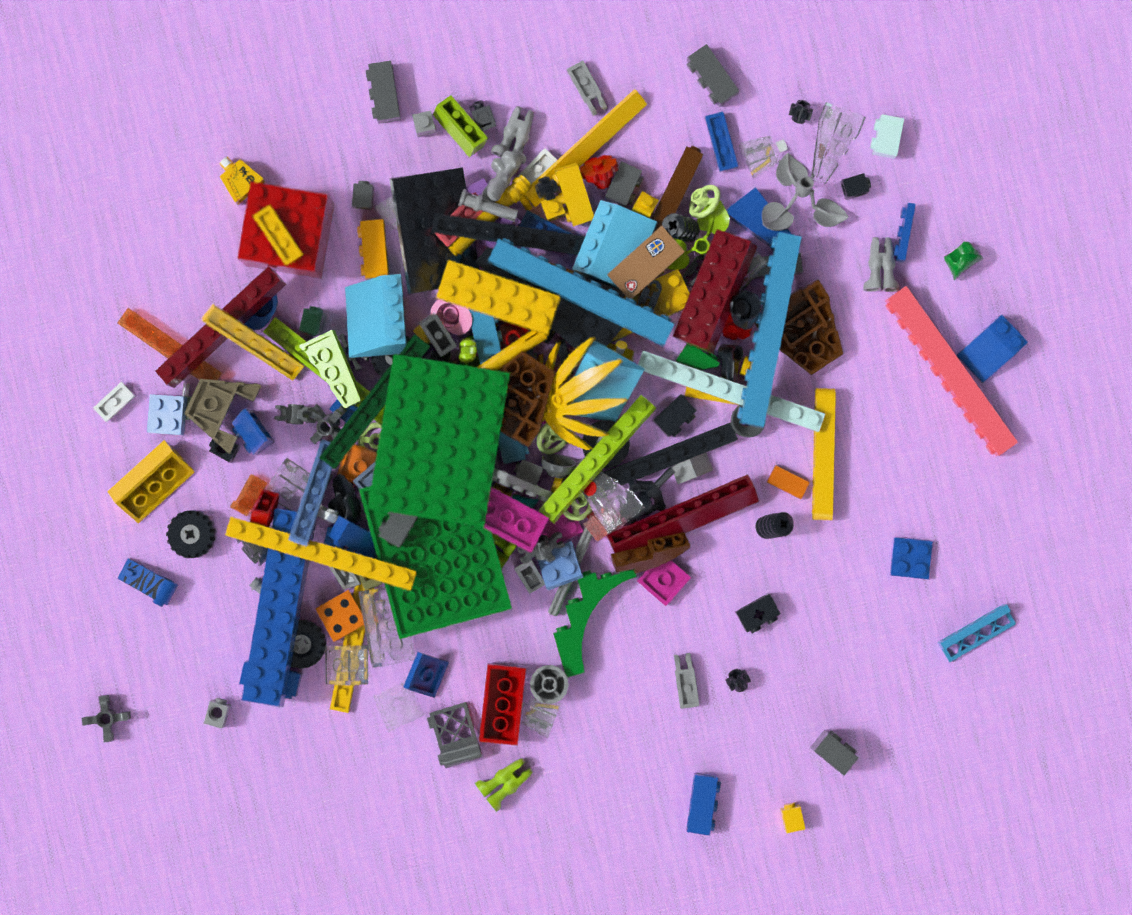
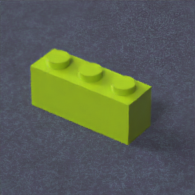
M452 95L436 106L433 116L469 158L484 147L488 137Z

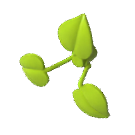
M719 200L717 207L709 215L697 218L700 230L707 231V234L704 238L696 240L694 247L687 250V245L684 241L673 238L685 252L669 265L667 269H684L690 263L687 254L693 251L702 255L707 254L710 247V242L707 239L711 232L715 234L717 229L724 232L727 230L730 218L721 200ZM710 205L704 207L701 212L705 211Z

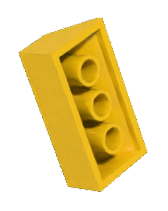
M163 440L107 492L114 503L139 524L195 471L171 445Z

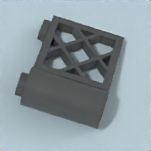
M467 702L429 713L430 717L427 718L429 728H434L441 753L438 755L440 766L444 765L446 769L482 758V752ZM464 707L466 715L462 722L452 717L456 709ZM444 714L449 717L444 727L436 723V715ZM451 718L461 723L456 733L446 729ZM463 725L470 728L471 737L462 738L458 735ZM444 731H447L454 735L451 743L443 745L441 736Z

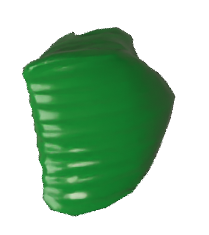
M965 241L950 254L945 255L944 259L953 275V280H956L964 271L983 260V256L970 242Z

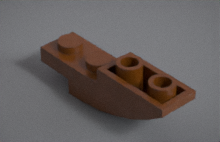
M684 532L648 540V546L611 554V561L616 572L633 569L636 574L673 560L690 548V543Z

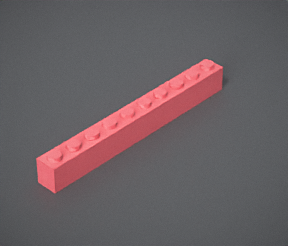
M905 286L885 300L887 310L898 318L896 322L899 327L908 332L909 336L907 337L909 341L920 349L919 355L921 358L930 363L931 372L936 377H940L944 390L947 393L950 391L954 397L952 399L954 404L958 408L961 407L965 412L963 416L969 424L972 423L976 428L974 430L976 435L980 439L983 438L987 443L985 447L991 455L1000 456L1018 442L908 287Z

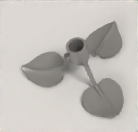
M787 153L777 166L776 177L784 186L793 184L796 193L786 208L777 202L768 203L762 210V224L773 231L788 229L794 220V216L788 210L798 196L803 198L809 194L812 208L815 210L813 217L819 225L834 227L847 220L848 215L829 199H819L815 205V190L812 189L814 185L813 179L808 176L806 168Z

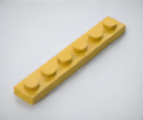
M212 304L201 318L204 323L292 381L304 368V364L215 304Z

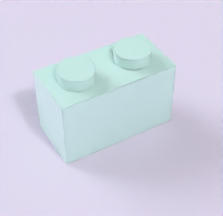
M881 114L879 119L875 120L874 130H876L875 138L872 137L870 149H873L872 155L892 159L897 157L904 118Z

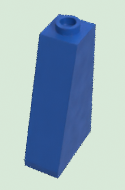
M755 187L726 209L731 220L771 248L773 236L776 237L779 232L791 235L792 233L789 229L773 231L762 224V210L768 202Z

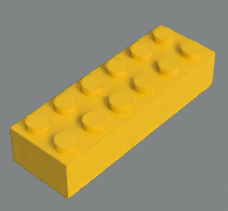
M448 260L436 296L438 300L548 336L561 299L560 296Z
M676 269L655 279L662 287L653 313L657 316L662 314L669 317L682 311L690 293L679 270ZM656 284L647 287L650 289L648 294L650 297H652L654 292H658ZM641 290L634 298H632V300L638 303L643 290ZM646 299V302L644 304L641 303L640 306L642 308L644 306L649 307L650 299ZM622 328L610 343L618 341L634 332Z

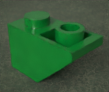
M688 344L685 345L675 361L701 371L717 368L720 364L717 361L718 357L708 352L706 354L701 349Z

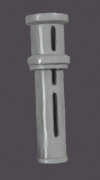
M463 189L458 206L464 205L473 208L476 212L479 210L485 211L512 222L515 221L518 210L486 200L480 194L477 196L468 193L466 189Z

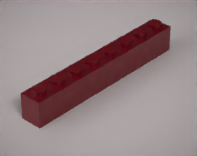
M268 266L222 310L244 324L287 284L275 270ZM205 324L155 372L166 385L175 388L228 338Z
M747 474L607 534L614 553L648 546V540L690 532L759 502L755 487Z

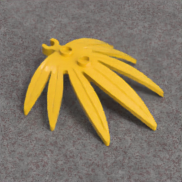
M595 337L581 344L558 369L553 379L542 422L546 420L550 428L563 440L585 450L593 448L572 431L590 436H608L609 434L588 424L567 418L565 415L590 414L628 401L626 398H605L573 403L574 399L589 391L622 363V359L586 370L560 388L594 342ZM561 342L555 344L546 361L545 366L551 370H554ZM540 354L537 358V361L542 364L544 354Z

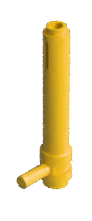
M523 175L515 177L512 180V184L504 190L501 198L495 201V203L510 207L513 203L520 201L526 211L531 210L532 205L525 196L531 187L530 182ZM483 211L476 220L495 222L499 217ZM458 237L451 244L449 250L455 256L461 255L476 239Z
M531 330L476 368L499 371L522 351L526 353L546 340L548 335Z

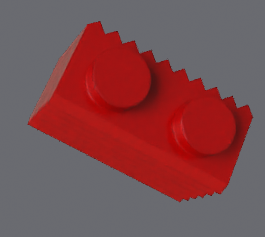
M265 489L261 490L252 509L251 523L270 527L274 518L275 508L278 506L279 493Z

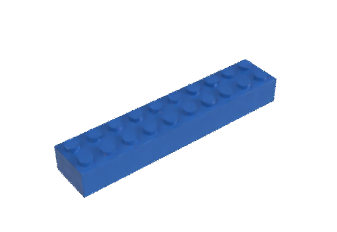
M275 508L272 529L290 534L297 512ZM316 521L309 539L312 541L314 537ZM268 548L241 701L284 707L309 560Z

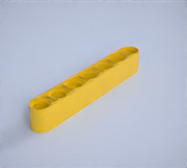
M815 388L814 410L825 413L819 432L814 431L812 520L832 521L835 388Z

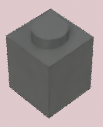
M358 181V184L353 183V209L372 210L374 186L370 185L369 181Z

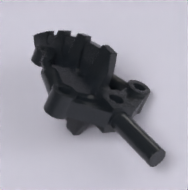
M669 467L655 482L652 480L641 481L631 479L628 483L630 488L624 499L625 502L618 509L620 517H618L616 525L622 526L627 522L633 524L636 522V519L643 515L646 516L656 510H665L666 505L660 487L675 473L674 469ZM651 497L654 499V504H653V505H652V502H651V500H650Z

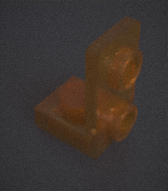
M251 474L237 500H233L230 508L245 516H250L253 506L261 490L267 486V482Z

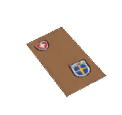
M661 226L607 275L627 298L632 299L685 251Z

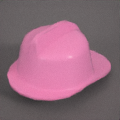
M441 300L433 304L431 314L433 312L437 314L447 331L462 335L470 330L472 316L468 309Z

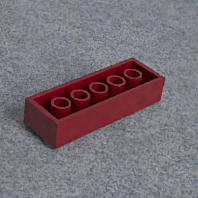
M719 229L716 230L672 337L688 345L712 354L714 353L730 315V302L738 295L758 246L747 239Z

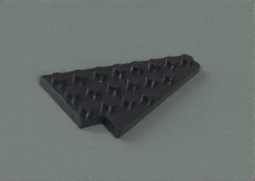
M487 247L475 261L489 274L548 292L488 263L493 251L492 248ZM586 278L583 279V280H585V281H587V282H589V283H590L591 281H593V280H589V279H586ZM599 283L602 285L601 289L606 291L611 289L619 293L618 297L622 299L625 297V294L620 289ZM561 298L551 328L572 347L577 349L592 337H595L594 341L607 347L623 327Z

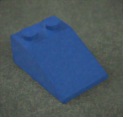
M1001 314L956 356L983 383L1018 353L1028 341Z
M243 409L232 422L234 426L232 428L233 432L238 438L242 437L245 441L243 446L249 454L257 455L275 442L253 410Z

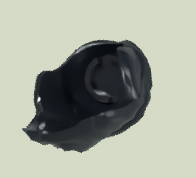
M339 474L333 479L332 486L335 498L329 501L328 508L338 512V517L341 516L356 524L362 515L360 501L356 496L353 484L345 475Z

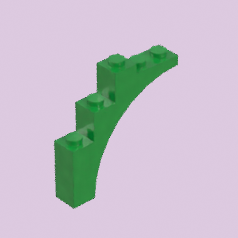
M633 569L621 571L614 575L611 572L600 575L601 579H597L596 573H591V570L582 572L584 577L578 579L583 600H579V597L568 600V604L565 605L571 627L568 628L567 625L556 628L557 632H553L567 678L585 673L582 660V640L592 611L610 590L624 581L637 577Z

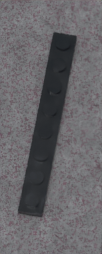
M434 213L431 232L496 243L498 239L503 240L505 238L516 246L578 255L585 236Z
M731 422L598 474L592 480L596 484L595 496L625 485L631 479H640L738 440Z

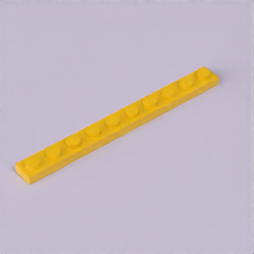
M230 517L225 533L226 536L407 590H412L417 573L410 569L309 540L306 547L289 541L290 534L234 517Z

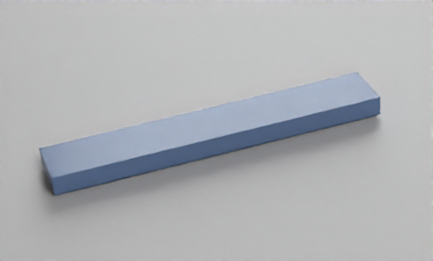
M324 439L320 442L288 539L306 547L332 472V467L319 458L331 443Z

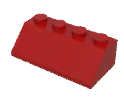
M487 663L479 742L518 746L526 668Z

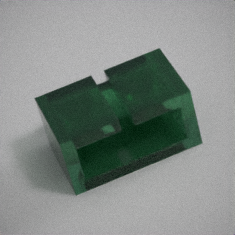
M310 306L309 309L304 308L299 331L316 337L322 335L327 315L318 307Z

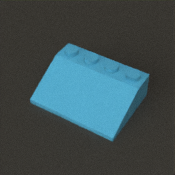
M600 200L572 270L586 279L618 288L607 274L655 232L658 222L617 204Z
M401 274L382 275L345 287L349 358L400 354L407 345Z
M594 341L575 376L611 361L622 359V363L597 385L574 399L573 403L605 398L629 399L645 368ZM626 402L606 410L577 416L616 422Z

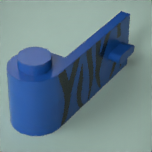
M129 558L117 578L153 599L152 602L160 607L169 604L178 587V584L154 573Z

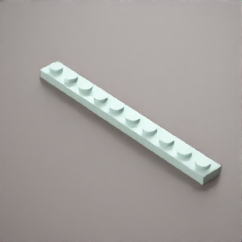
M642 351L638 365L645 368L644 372L743 406L744 400L741 399L742 389L746 388V386ZM770 395L767 415L819 432L825 413Z

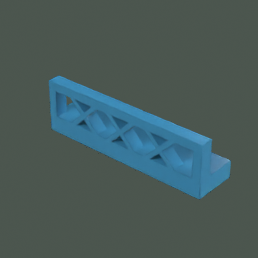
M1000 605L938 641L947 660L951 662L1015 625L1016 623L1009 613L1011 610L1008 605ZM1006 615L1009 623L1004 626L996 625L997 619ZM986 625H992L989 635L980 634L981 628ZM971 634L976 635L973 644H963L965 637ZM953 644H958V652L950 656L947 648Z

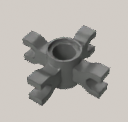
M288 404L287 407L275 405V409L280 410L281 415L275 416L274 420L304 425V422L316 423V420L308 416L309 412L314 410L313 407H305V405Z
M316 404L313 407L314 410L308 414V416L318 422L316 425L317 432L310 438L314 444L324 436L331 435L335 438L341 430L339 428L340 418L347 411L341 405L333 414L326 415L321 407Z
M558 531L550 538L546 535H540L531 553L520 547L517 548L520 554L526 552V555L520 558L521 562L527 563L532 557H535L537 560L545 559L548 563L554 561L555 556L552 555L551 551L554 548L565 547L562 541L556 543L557 539L562 537V533Z
M109 695L99 696L101 712L97 716L82 718V726L97 724L103 728L104 743L114 741L112 725L117 721L131 719L130 712L115 713L110 709ZM104 713L108 714L111 718L109 724L104 723L102 720Z

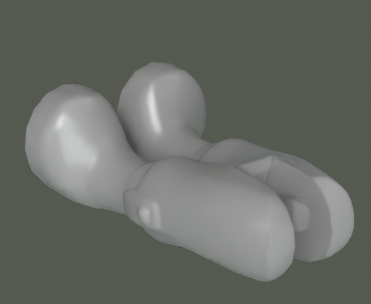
M516 106L507 126L504 128L502 142L500 145H494L491 153L501 158L505 151L510 150L512 140L516 138L512 152L519 156L521 164H525L526 156L523 154V149L530 138L534 112L529 110L525 121L519 120L522 107Z
M505 151L501 158H494L491 168L497 174L483 190L482 196L484 199L495 202L501 198L504 190L510 185L511 177L521 166V160L517 154Z
M873 237L870 246V259L868 261L871 274L870 279L864 283L863 290L867 292L881 290L880 269L883 267L884 280L882 291H899V283L894 279L893 274L896 262L894 260L892 240L890 237L885 238L884 253L879 252V238Z

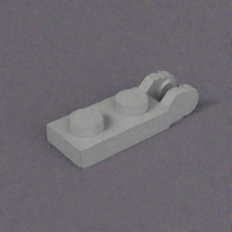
M584 61L566 69L583 102L587 104L593 116L597 114L595 107L591 103V100L597 98L603 110L607 109L601 96L602 93Z
M686 653L685 656L687 669H680V657L674 655L680 709L699 706L694 668H692L690 653Z

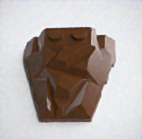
M818 279L805 287L798 288L790 294L779 349L810 375H813L843 355L839 334L834 322V314L830 306V298ZM755 320L754 324L758 328L759 324H757Z
M522 351L500 370V372L510 373L500 432L512 440L530 447L541 428L555 371Z

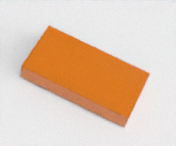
M776 465L767 480V483L800 500L810 483Z

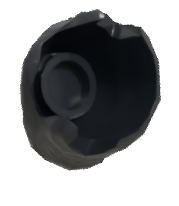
M742 291L730 302L731 318L738 327L744 330L751 329L761 311V301L755 293Z

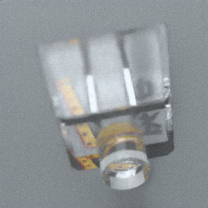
M771 136L760 137L739 144L753 179L778 164L781 160L779 153L788 150L784 139L773 143Z
M530 696L528 704L522 702L521 714H523L521 723L543 737L548 738L561 702L547 704Z

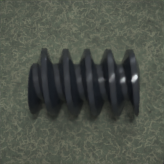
M672 213L667 215L662 222L663 228L672 238L693 242L699 236V224L692 218Z
M786 512L768 514L758 518L755 528L757 534L764 539L783 537L792 532L794 521L792 516Z

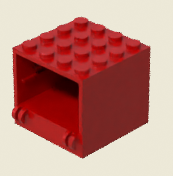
M250 181L237 259L248 267L266 269L269 266L278 272L322 279L335 204L327 194ZM269 205L303 254V256L288 266L285 265L253 217Z

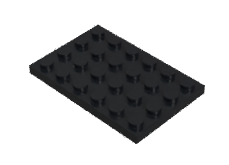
M463 167L389 179L408 294L439 289L448 260L479 270V265L475 263L478 259L475 241L461 255L455 256L449 250L450 246H446L435 233H431L434 213L451 215L459 207L458 204L463 189H466Z

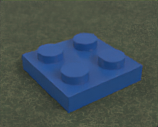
M893 537L890 576L929 580L933 541Z
M417 652L403 688L435 698L449 662Z

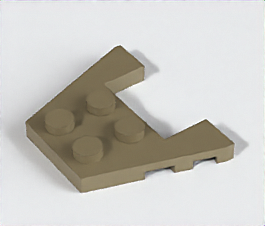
M200 379L184 414L227 453L231 454L238 438L220 430V427L235 395L254 402L261 385Z

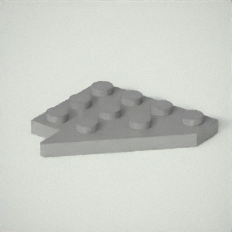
M494 468L492 480L496 482L499 481V483L508 487L513 484V489L523 492L525 489V494L536 498V495H539L538 499L544 502L553 494L548 490Z

